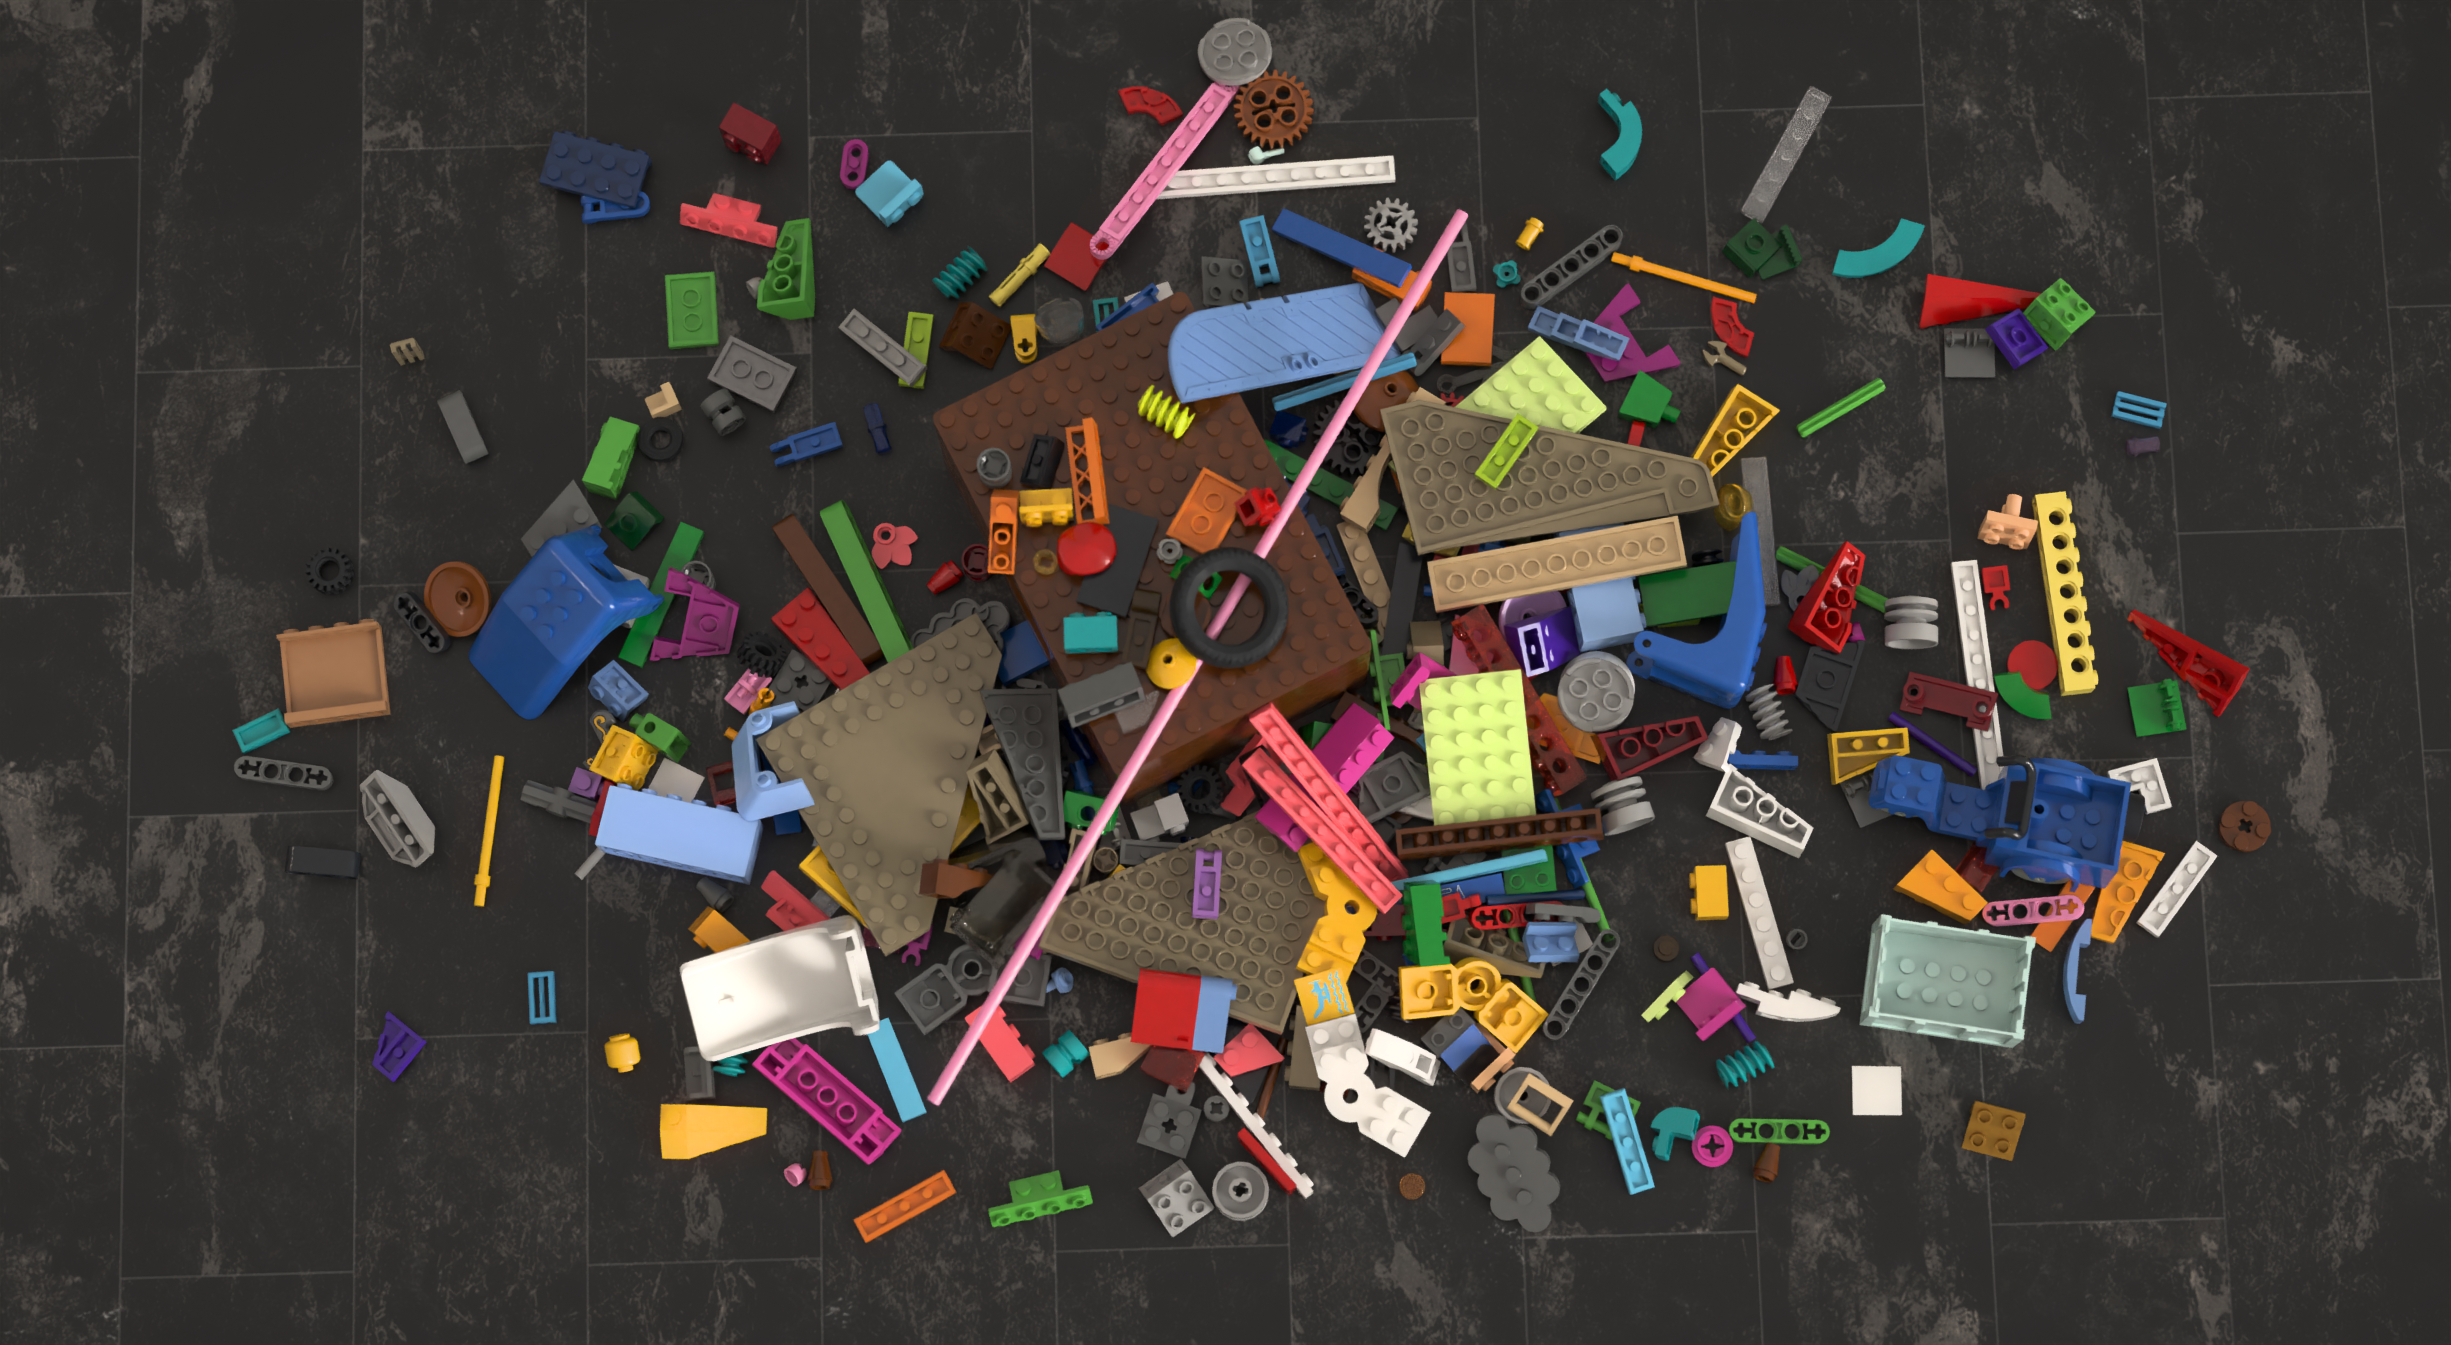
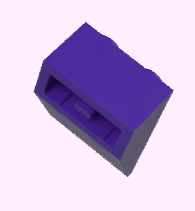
M1571 606L1503 625L1512 670L1521 669V676L1530 677L1550 671L1580 655Z

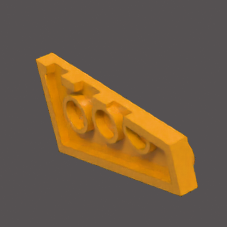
M2122 841L2118 872L2105 889H2100L2092 918L2091 938L2111 944L2115 942L2165 853Z

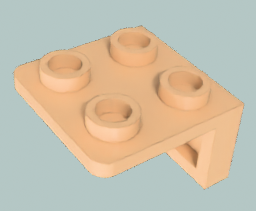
M1475 1023L1477 1029L1500 1054L1469 1085L1478 1093L1481 1089L1486 1092L1496 1082L1494 1077L1500 1071L1504 1074L1515 1064L1512 1061L1515 1054L1509 1047L1505 1049L1482 1024Z

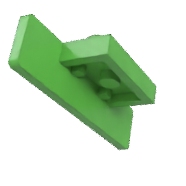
M1370 630L1368 638L1371 642L1372 662H1369L1370 677H1375L1376 687H1372L1374 702L1379 703L1380 712H1376V718L1380 720V724L1389 732L1390 723L1387 707L1395 706L1391 702L1389 689L1405 670L1403 653L1379 656L1376 631Z
M1058 1170L1009 1182L1013 1203L989 1208L988 1212L992 1226L997 1227L1022 1220H1031L1047 1214H1056L1068 1209L1082 1208L1085 1205L1092 1204L1093 1201L1088 1185L1063 1190Z

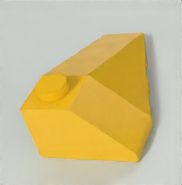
M661 1104L660 1136L662 1159H691L707 1152H713L732 1144H738L766 1135L767 1108Z

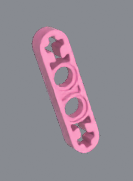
M2064 895L1991 902L1984 907L1982 914L1988 924L1996 927L2067 921L2081 917L2084 912V905L2078 897ZM2070 901H2073L2078 906V908L2074 909L2073 914L2064 909L2060 910L2061 915L2058 916L2059 909L2056 902H2060L2059 905L2061 907L2069 906ZM2044 903H2050L2053 906V912L2046 917L2040 915V906ZM2019 905H2024L2027 908V915L2022 919H2017L2014 916V909ZM2009 906L2008 914L2010 920H2007L2006 915H1998L1995 921L1989 916V913L1993 912V908H1996L1999 912H2007L2005 907Z

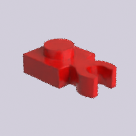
M2007 565L1981 568L1984 593H1992V597L1989 600L1990 610H1995V601L1998 599L2003 601L2004 608H2008L2009 600L2003 593V591L2010 590Z

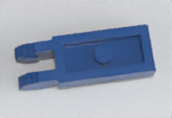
M832 422L787 437L788 439L772 444L770 450L771 452H779L791 447V454L774 460L775 465L779 467L842 448L843 444L836 423Z

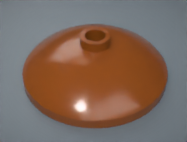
M1406 370L1370 381L1353 411L1368 427L1385 432L1380 409L1406 403L1410 394L1413 391L1417 392L1419 386ZM1387 388H1391L1394 393L1389 392Z
M452 561L438 566L430 574L425 585L424 603L449 635L462 637L477 632L485 624L491 611V593L485 578L475 567L465 562Z

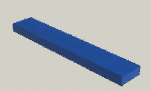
M1284 208L1272 227L1273 233L1398 288H1401L1412 268L1411 264Z

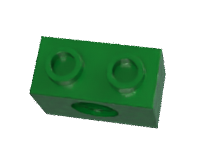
M1074 789L1067 790L1063 804L1064 822H1067V827L1082 829V826L1089 827L1093 820L1085 816V808L1087 806L1092 807L1096 816L1107 797ZM1120 802L1102 830L1101 835H1106V832L1115 830Z

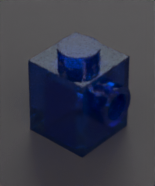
M1281 410L1277 411L1270 430L1269 439L1278 441L1277 444L1284 448L1291 449L1292 446L1298 448L1300 441L1305 442L1309 428L1305 427L1306 419Z

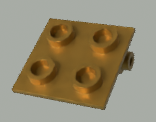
M1975 1100V1103L1971 1106V1117L1962 1148L2012 1161L2026 1113Z

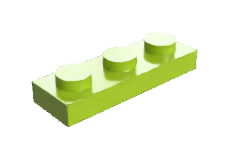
M909 312L904 349L927 367L934 315ZM926 371L912 388L924 389ZM899 377V386L911 387Z
M1517 413L1474 476L1496 490L1539 427Z

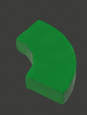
M2020 671L1994 674L1997 689L2003 699L2013 709L2031 718H2052L2049 692H2038L2030 688L2023 681Z

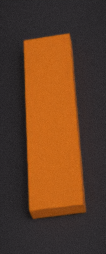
M942 1170L854 1219V1222L865 1243L957 1192L945 1170Z

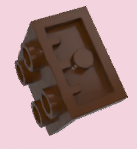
M973 302L959 303L939 347L945 351H958L987 369H992L1008 336L1011 325Z

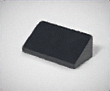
M1034 434L1019 483L1042 490L1051 489L1063 452L1064 442L1054 436Z

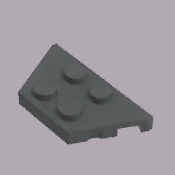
M1403 751L1370 766L1357 781L1359 811L1370 824L1431 795L1428 768L1421 763H1416L1411 756Z

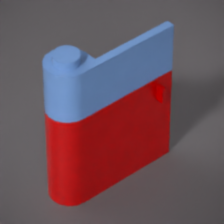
M1140 968L1131 1042L1223 1053L1230 1000L1236 999L1237 985L1232 984L1233 979Z

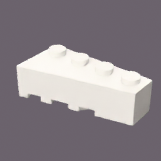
M1729 764L1730 770L1728 773H1725L1706 816L1799 858L1807 844L1813 827L1790 809L1784 808L1776 801V798L1769 793L1766 794L1755 785L1754 781L1744 777L1737 771V768Z

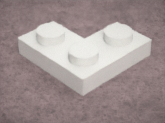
M2157 758L2107 772L2108 778L2130 782V792L2138 791L2139 795L2145 797V814L2172 807Z

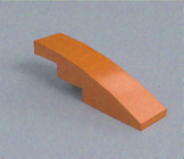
M2071 880L2064 884L2057 896L2074 895L2084 905L2095 887L2079 884L2075 892H2070ZM2070 901V905L2067 907H2061L2059 905L2060 902H2056L2059 909L2058 916L2061 915L2060 910L2066 909L2070 914H2073L2074 909L2078 908L2073 901ZM2052 905L2045 912V917L2053 912ZM2073 920L2039 923L2030 937H2036L2035 942L2051 952Z

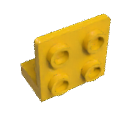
M1072 488L1020 491L1019 514L1021 523L1027 524L1028 527H1039L1044 522H1053V525H1066L1068 521H1074Z
M612 725L589 770L616 784L630 785L632 790L638 791L643 786L650 767L655 763L658 751L636 734Z

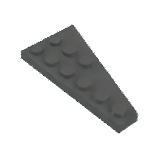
M1056 688L981 689L979 693L1037 839L1064 840L1065 827Z

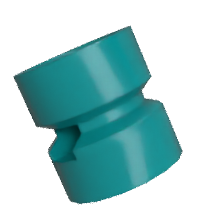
M1069 1029L1058 1038L1057 1045L1051 1044L1041 1052L1062 1078L1074 1069V1063L1080 1064L1090 1055Z

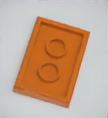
M1445 292L1444 311L1446 308L1451 311L1465 327L1441 353V364L1491 366L1495 294Z
M1203 467L1167 530L1166 536L1178 540L1180 544L1199 554L1219 548L1238 514L1234 503L1245 496L1244 493L1248 490Z

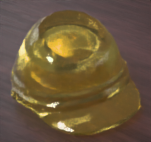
M1732 483L1723 485L1717 492L1720 505L1714 508L1715 519L1725 530L1732 531L1735 529L1743 516L1751 512L1753 508L1752 494L1741 485Z

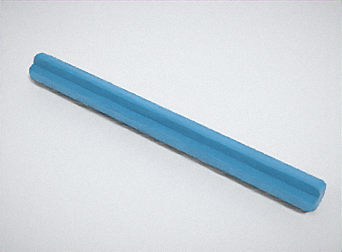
M1410 352L1382 361L1370 381L1415 367L1417 362L1414 354ZM1362 368L1272 398L1274 409L1280 411L1351 388Z

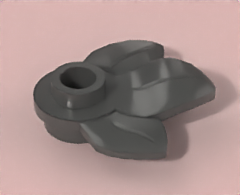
M1814 565L1805 567L1799 572L1798 576L1788 570H1785L1782 574L1781 589L1789 597V606L1794 612L1799 605L1797 598L1799 596L1805 597L1819 578V572Z

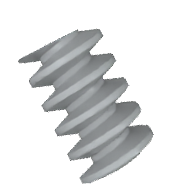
M1774 684L1757 688L1745 697L1747 702H1753L1749 706V710L1757 711L1753 715V720H1761L1756 725L1757 729L1764 730L1760 734L1761 739L1774 740L1793 731L1783 727L1789 722L1788 719L1780 720V716L1785 713V710H1776L1781 701H1773L1772 698L1778 693L1777 691L1769 692L1768 690Z

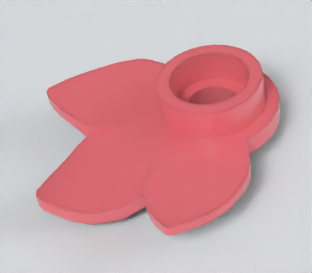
M890 523L878 525L873 532L875 545L872 549V557L875 564L880 569H884L890 561L898 565H910L912 554L909 545L918 539L915 532L906 526L895 527ZM884 532L891 534L888 540L881 538Z

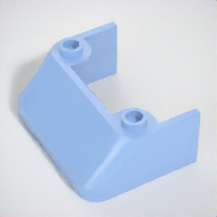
M794 701L751 713L732 742L737 810L742 819L746 821H754L814 805V800L802 778L778 784V779L773 772H761L759 745L756 739L801 714Z

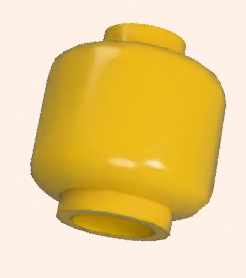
M629 1033L609 1037L610 1041L604 1046L608 1066L618 1068V1072L633 1070V1065L640 1061L637 1040L634 1037H630Z

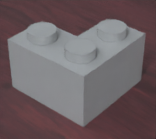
M1178 793L1154 801L1153 805L1130 813L1139 840L1160 842L1162 841L1161 836L1169 833L1171 837L1186 832L1185 827L1189 826V820Z

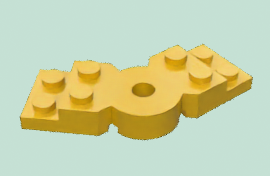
M1312 842L1301 846L1297 852L1315 897L1325 901V917L1319 918L1315 923L1295 969L1305 974L1313 975L1341 967L1345 982H1347L1366 941L1363 932L1374 922L1377 915V907ZM1345 905L1354 907L1356 914L1347 913Z
M1478 957L1465 958L1454 966L1450 963L1447 965L1425 967L1418 965L1399 967L1401 1018L1404 1020L1452 1015L1461 1006L1467 1010H1472L1474 1018L1514 1053H1517L1549 1015L1508 979H1501L1499 972L1494 966ZM1479 979L1478 987L1470 990L1471 982Z

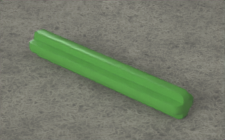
M1877 378L1801 422L1796 427L1801 437H1806L1883 392L1886 388L1883 381Z

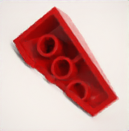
M1845 541L1797 606L1787 628L1806 642L1835 653H1841L1852 629L1850 619L1852 609L1856 608L1857 601L1854 598L1856 587L1860 585L1865 555L1851 543Z

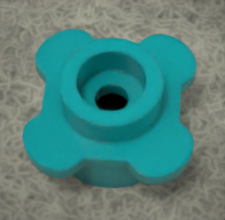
M1508 261L1501 265L1496 264L1493 267V272L1497 275V285L1504 288L1507 284H1518L1521 277L1517 274L1516 262Z

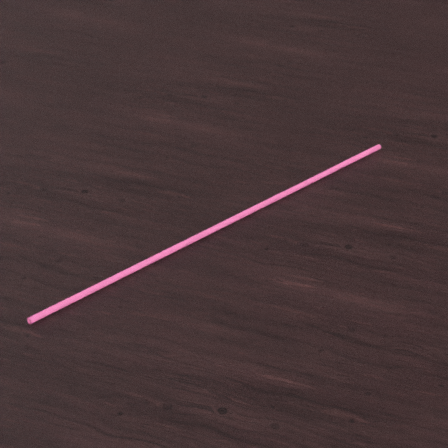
M1457 209L1281 504V511L1274 516V520L1269 524L1253 551L1254 553L1263 558L1266 557L1466 221L1468 214L1464 211ZM1240 573L1207 628L1205 634L1216 641L1251 582V579ZM1197 659L1196 671L1186 684L1170 690L928 1096L927 1100L939 1106L1203 661Z

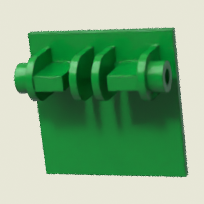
M2165 679L2161 683L2127 688L2136 737L2186 730L2177 680Z
M1552 845L1501 850L1503 858L1543 849L1546 851L1548 858L1546 862L1503 871L1506 894L1557 891Z

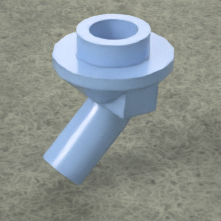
M1059 968L1051 974L1052 979L1048 981L1046 993L1056 988L1060 993L1071 991L1074 981L1072 974L1066 968Z

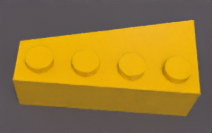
M1737 384L1731 389L1690 458L1703 462L1709 468L1713 477L1780 410Z

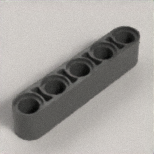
M1615 225L1605 226L1527 282L1522 287L1520 294L1522 307L1527 310L1537 309L1538 306L1543 305L1612 255L1613 252H1616L1620 248L1623 237L1621 229ZM1613 235L1617 241L1615 243H1608L1604 237ZM1587 249H1593L1596 251L1597 256L1590 258L1584 252ZM1568 263L1575 264L1578 269L1574 272L1567 271L1564 266ZM1555 278L1558 284L1549 286L1545 283V279ZM1534 292L1538 298L1531 301L1525 297V294Z
M1606 929L1597 936L1544 1022L1543 1033L1548 1039L1558 1040L1568 1030L1619 947L1620 937L1616 931ZM1606 934L1612 935L1615 939L1614 947L1605 948L1601 943L1602 936ZM1592 956L1599 957L1602 961L1601 968L1598 970L1589 968L1588 959ZM1576 979H1586L1588 989L1584 992L1577 991L1574 987ZM1564 1000L1574 1002V1012L1570 1014L1564 1013L1561 1010V1002ZM1552 1021L1558 1022L1562 1027L1561 1033L1557 1036L1548 1033L1547 1026Z

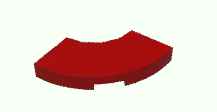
M1144 86L1127 87L1118 90L1128 115L1133 113L1148 114L1155 118L1160 126L1183 117L1179 106L1165 93Z
M1713 297L1710 313L1712 325L1721 342L1727 343L1726 347L1729 350L1747 358L1754 332L1746 329L1739 322L1736 313L1737 303Z
M607 778L604 781L599 801L591 818L589 835L595 837L598 834L609 786L617 787L615 782Z

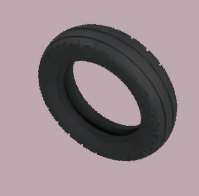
M1221 547L1198 555L1180 572L1170 596V618L1179 641L1197 659L1216 667L1238 668L1262 659L1278 644L1288 621V595L1280 575L1263 557L1242 548ZM1219 571H1235L1247 576L1256 584L1263 598L1264 615L1261 625L1252 637L1240 644H1223L1211 639L1201 629L1195 616L1194 604L1198 589L1209 576Z

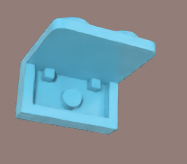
M886 161L856 189V196L887 227L897 222L910 206H914L921 200L924 194L922 185L916 179L911 181L892 161Z

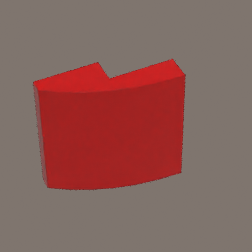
M1071 222L1044 266L1084 291H1088L1099 270L1104 267L1108 259L1101 260L1095 258L1090 252V240L1094 235ZM1099 242L1095 247L1098 251L1102 252V250L1105 251L1109 248V244Z

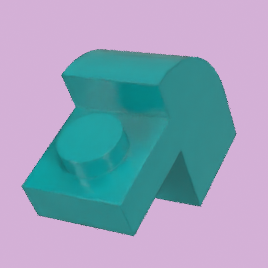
M1671 1107L1661 1111L1654 1118L1651 1128L1655 1133H1659V1136H1655L1652 1150L1655 1151V1155L1659 1160L1669 1161L1674 1137L1695 1140L1700 1119L1697 1111L1681 1107Z

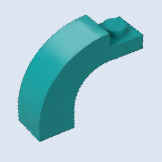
M1605 89L1599 94L1598 103L1616 123L1619 130V139L1601 155L1599 163L1616 181L1632 166L1637 157L1642 138V124L1638 111L1631 101L1622 106L1623 103L1619 96L1614 92L1611 94L1608 89Z

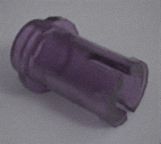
M2132 436L2131 439L2126 441L2127 453L2137 456L2138 453L2159 452L2160 442L2158 436L2146 438Z

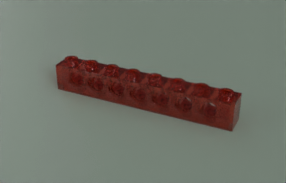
M1484 604L1471 609L1450 622L1453 626L1452 630L1455 637L1464 644L1466 655L1471 662L1476 664L1479 669L1478 673L1521 669L1526 719L1528 717L1534 723L1533 729L1527 726L1531 763L1538 772L1540 771L1545 779L1544 785L1546 789L1549 788L1556 797L1586 780L1587 776ZM1475 630L1480 632L1482 636L1481 642L1474 638ZM1488 652H1490V653H1492V654L1494 655V658H1495L1494 664H1492V663H1490V662L1488 661V659H1487V653H1488ZM1540 739H1542V740H1544V741L1546 742V744H1547V749H1546V751H1543V750L1540 748V746H1539V741H1540ZM1553 761L1559 764V773L1553 770Z

